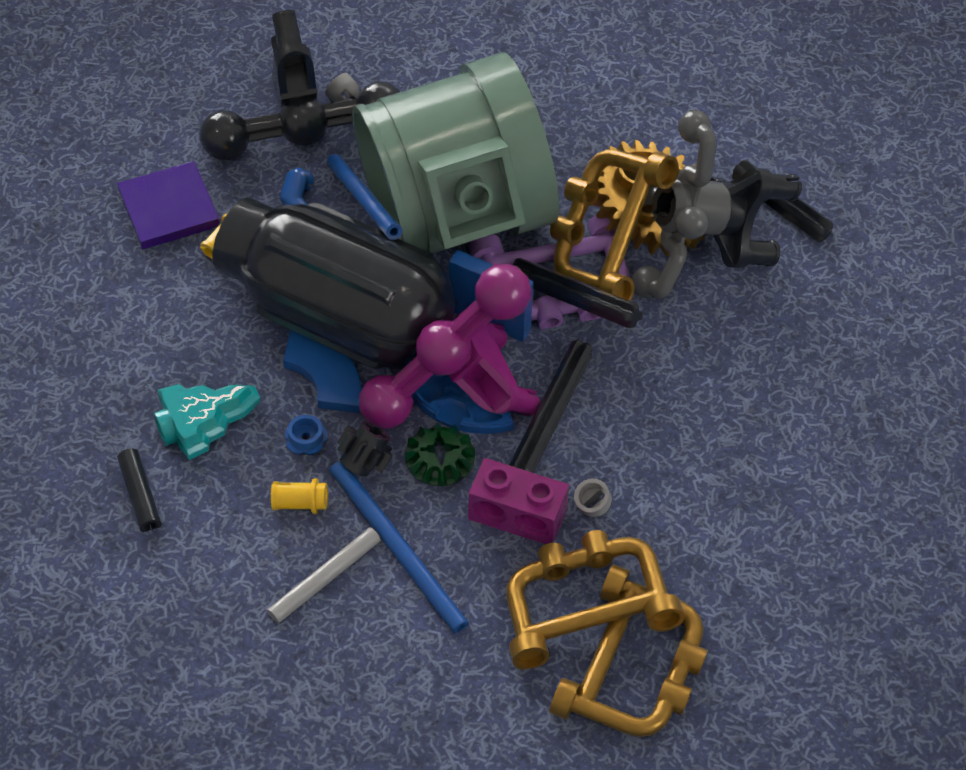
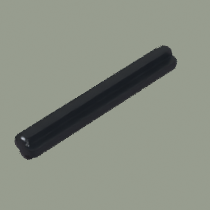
M517 258L514 260L513 265L517 266L529 280L534 281L533 289L626 328H634L637 321L642 319L643 313L639 311V305L526 259Z
M579 339L571 342L509 464L510 466L534 473L592 357L591 352L593 349L589 343H583Z

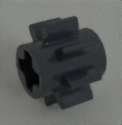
M363 421L357 430L347 425L337 442L340 445L338 451L343 453L340 462L347 469L360 476H368L373 468L383 473L393 457L390 453L392 447L387 445L390 441V436L383 429L370 422Z

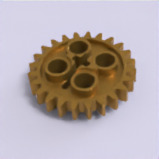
M635 140L631 148L626 142L622 141L616 149L649 158L653 153L659 152L654 142L651 141L647 149H645L639 140ZM666 146L660 153L670 155V147ZM682 154L676 157L679 164V173L685 167L682 164L684 161V155ZM608 166L599 176L597 182L599 196L593 206L600 207L596 214L597 218L609 219L610 222L606 227L607 231L615 230L618 227L637 175L636 172ZM643 205L631 238L633 239V246L637 250L642 243L646 244L649 253L652 255L660 247L663 253L669 256L670 253L662 246V229L654 220L652 205ZM706 235L692 240L685 238L684 245L686 249L687 247L694 249Z

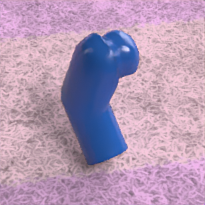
M297 167L286 174L280 193V201L283 205H308L303 199V194L311 189L308 184H314V176L309 170Z

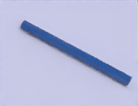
M330 155L327 159L328 167L390 240L400 238L402 228L340 155Z
M340 461L334 463L330 468V473L378 533L454 634L469 625L467 619L354 473L347 469Z

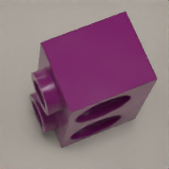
M484 458L469 491L468 520L543 544L554 543L567 512L569 484Z

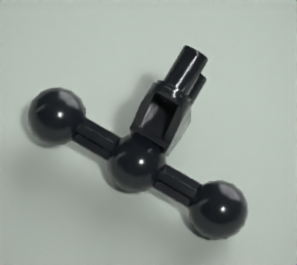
M283 10L272 15L276 35L271 37L274 53L272 80L280 105V112L243 119L233 111L219 110L210 114L203 121L199 130V140L203 149L210 156L219 160H231L240 156L250 142L282 136L296 145H310L317 142L325 134L327 128L352 124V109L354 106L376 102L377 99L399 93L400 90L388 82L375 81L366 85L359 92L357 99L322 105L317 101L318 92L311 51L306 44L302 43L295 10Z

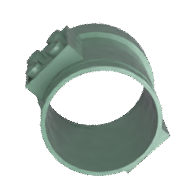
M500 52L464 63L460 66L459 74L382 97L377 99L376 102L367 105L359 104L353 107L354 132L369 189L401 226L402 235L398 239L433 254L505 230L516 236L557 222L559 217V194L546 134L526 81L514 60L507 53Z

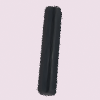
M742 160L733 169L732 179L735 180L750 168L757 167L747 160ZM769 198L765 202L819 242L825 240L832 233L833 222L800 198L795 201Z

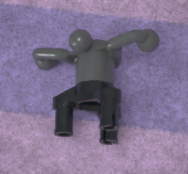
M689 110L684 113L678 122V131L685 141L693 144L699 143L696 166H685L680 171L675 183L668 189L650 186L644 204L652 205L654 220L662 229V246L670 253V256L662 273L650 265L638 268L632 276L635 286L634 292L644 298L654 297L656 299L665 298L670 294L687 258V249L684 245L685 238L692 240L703 235L714 236L720 248L723 263L727 267L744 268L748 264L775 266L780 258V246L775 240H750L753 222L762 203L766 202L769 198L788 201L797 200L802 191V182L798 181L800 177L796 174H773L768 169L750 168L742 176L730 182L723 178L712 177L717 147L716 135L711 129L712 123L707 114L700 110Z

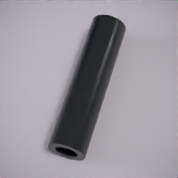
M134 448L123 450L118 454L117 459L141 532L151 530L150 526L152 530L160 528L162 523L139 451Z

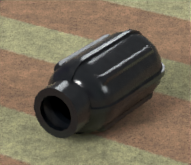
M246 197L239 200L229 210L215 238L212 251L214 267L216 270L245 283V288L262 317L373 369H380L382 367L397 370L403 369L417 356L416 341L422 329L436 320L452 321L457 308L452 282L444 268L435 262L434 257L429 252L400 239L390 240L382 231L320 203L282 205L273 208L255 199Z

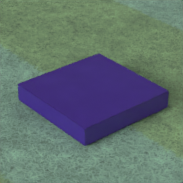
M195 161L117 183L118 191L142 250L217 228L220 225L218 214Z

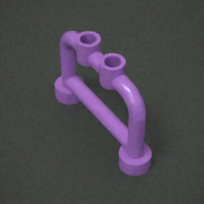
M595 215L589 220L587 225L591 237L583 238L578 245H574L570 257L605 251L607 257L617 229L607 231L606 227L610 222L609 219H599ZM492 234L471 241L468 248L471 256L490 264L513 265L514 260L517 258H523L533 263L552 261L557 243L504 253L500 238ZM623 259L619 274L630 277L625 259ZM548 295L538 298L532 304L531 321L537 320L540 329L561 326L564 321L562 315L578 312L582 322L601 317Z

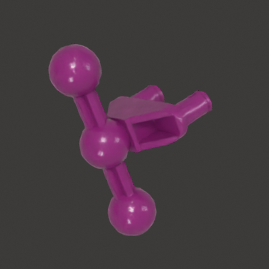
M495 264L483 271L475 286L476 300L468 308L459 313L453 321L436 320L424 327L416 341L417 356L396 376L377 375L365 383L359 394V409L364 419L381 429L399 426L406 421L413 408L412 394L433 374L450 375L452 382H456L476 404L487 411L496 414L514 411L524 416L534 415L540 405V398L535 396L537 394L535 390L517 386L500 351L507 342V333L503 331L504 327L502 325L490 322L493 318L496 320L513 319L524 312L531 299L529 278L517 266L511 264Z

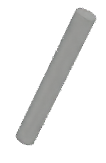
M369 527L266 610L267 614L279 624L381 541L378 533Z

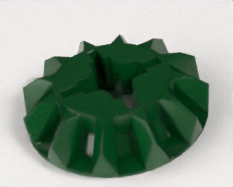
M437 421L432 428L424 429L420 426L418 433L413 438H408L405 462L410 473L419 481L433 486H447L459 482L469 474L475 462V448H473L469 434L459 432L456 425H453L451 428L442 427ZM438 441H441V446L444 447L446 452L443 465H439V459H436V454L433 453Z

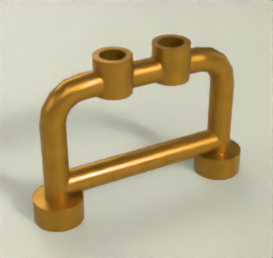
M606 149L597 153L589 160L582 177H572L565 185V198L572 202L567 217L559 216L557 222L550 225L551 237L558 240L553 257L555 271L631 301L635 291L634 282L630 277L619 274V270L650 186L661 189L670 188L675 183L679 173L677 159L674 156L660 152L653 153L649 158L616 149ZM608 166H615L636 172L637 175L601 273L598 276L572 267L570 255L574 245H578L584 237L585 227L582 222L588 206H592L598 199L599 187L597 182L601 172Z
M601 530L586 533L581 539L583 548L565 553L563 545L559 543L543 545L537 553L539 561L519 568L510 577L506 586V598L516 635L509 644L513 665L521 670L540 667L549 659L546 640L643 612L645 613L649 628L654 631L663 632L678 627L685 618L681 602L676 595L668 594L657 556L651 546L642 539L634 537H621L609 540L606 532ZM622 555H633L639 560L648 592L532 625L524 595V590L529 583L542 578L548 581L561 580L569 574L570 570L587 565L595 569L608 566L615 557Z
M612 564L602 587L600 598L613 602L648 592L647 587L628 580L630 570ZM680 600L685 616L682 622L685 626V634L661 687L654 709L647 717H634L595 701L631 616L608 622L582 684L580 685L562 678L552 699L549 713L567 720L570 713L573 712L625 734L637 737L650 736L662 730L673 712L683 715L692 692V688L684 685L688 673L698 676L708 650L699 647L704 631L701 617L692 606Z

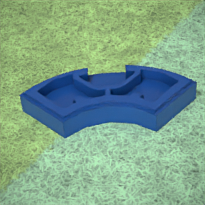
M290 330L283 359L284 368L299 372L312 382L317 391L318 408L361 413L359 409L361 384L351 359Z
M433 374L412 394L413 402L420 410L447 427L451 428L453 425H456L460 431L479 434L501 433L514 430V423L509 411L504 414H496L483 409L456 382H452L450 375Z

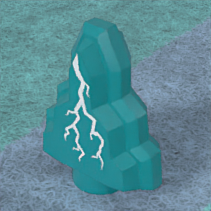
M180 384L158 389L157 393L163 410L153 413L165 446L177 442L185 456L191 460L208 452L210 443L226 434L229 423L246 417L261 400L255 385H228L213 390L204 385L184 388Z

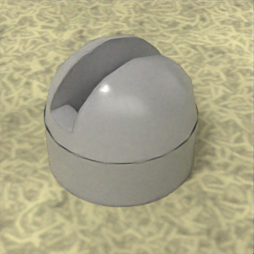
M342 73L328 85L325 95L333 103L348 100L347 98L352 96L357 99L360 89L356 81L348 73ZM343 93L348 94V95L346 96L347 98H345L344 96H342V94H343Z
M587 479L577 486L574 493V501L583 514L589 517H600L610 509L612 495L606 484L601 480ZM602 493L605 495V496H604L597 504H595L592 508H586V506H588L589 504H592V503L595 502L598 498H600L601 495H602Z

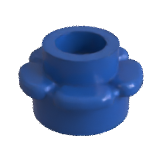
M299 415L292 419L284 434L285 439L288 440L286 443L287 448L297 455L306 453L309 456L317 454L323 449V443L328 439L326 428L318 418L312 415ZM304 435L310 436L308 440L302 439Z

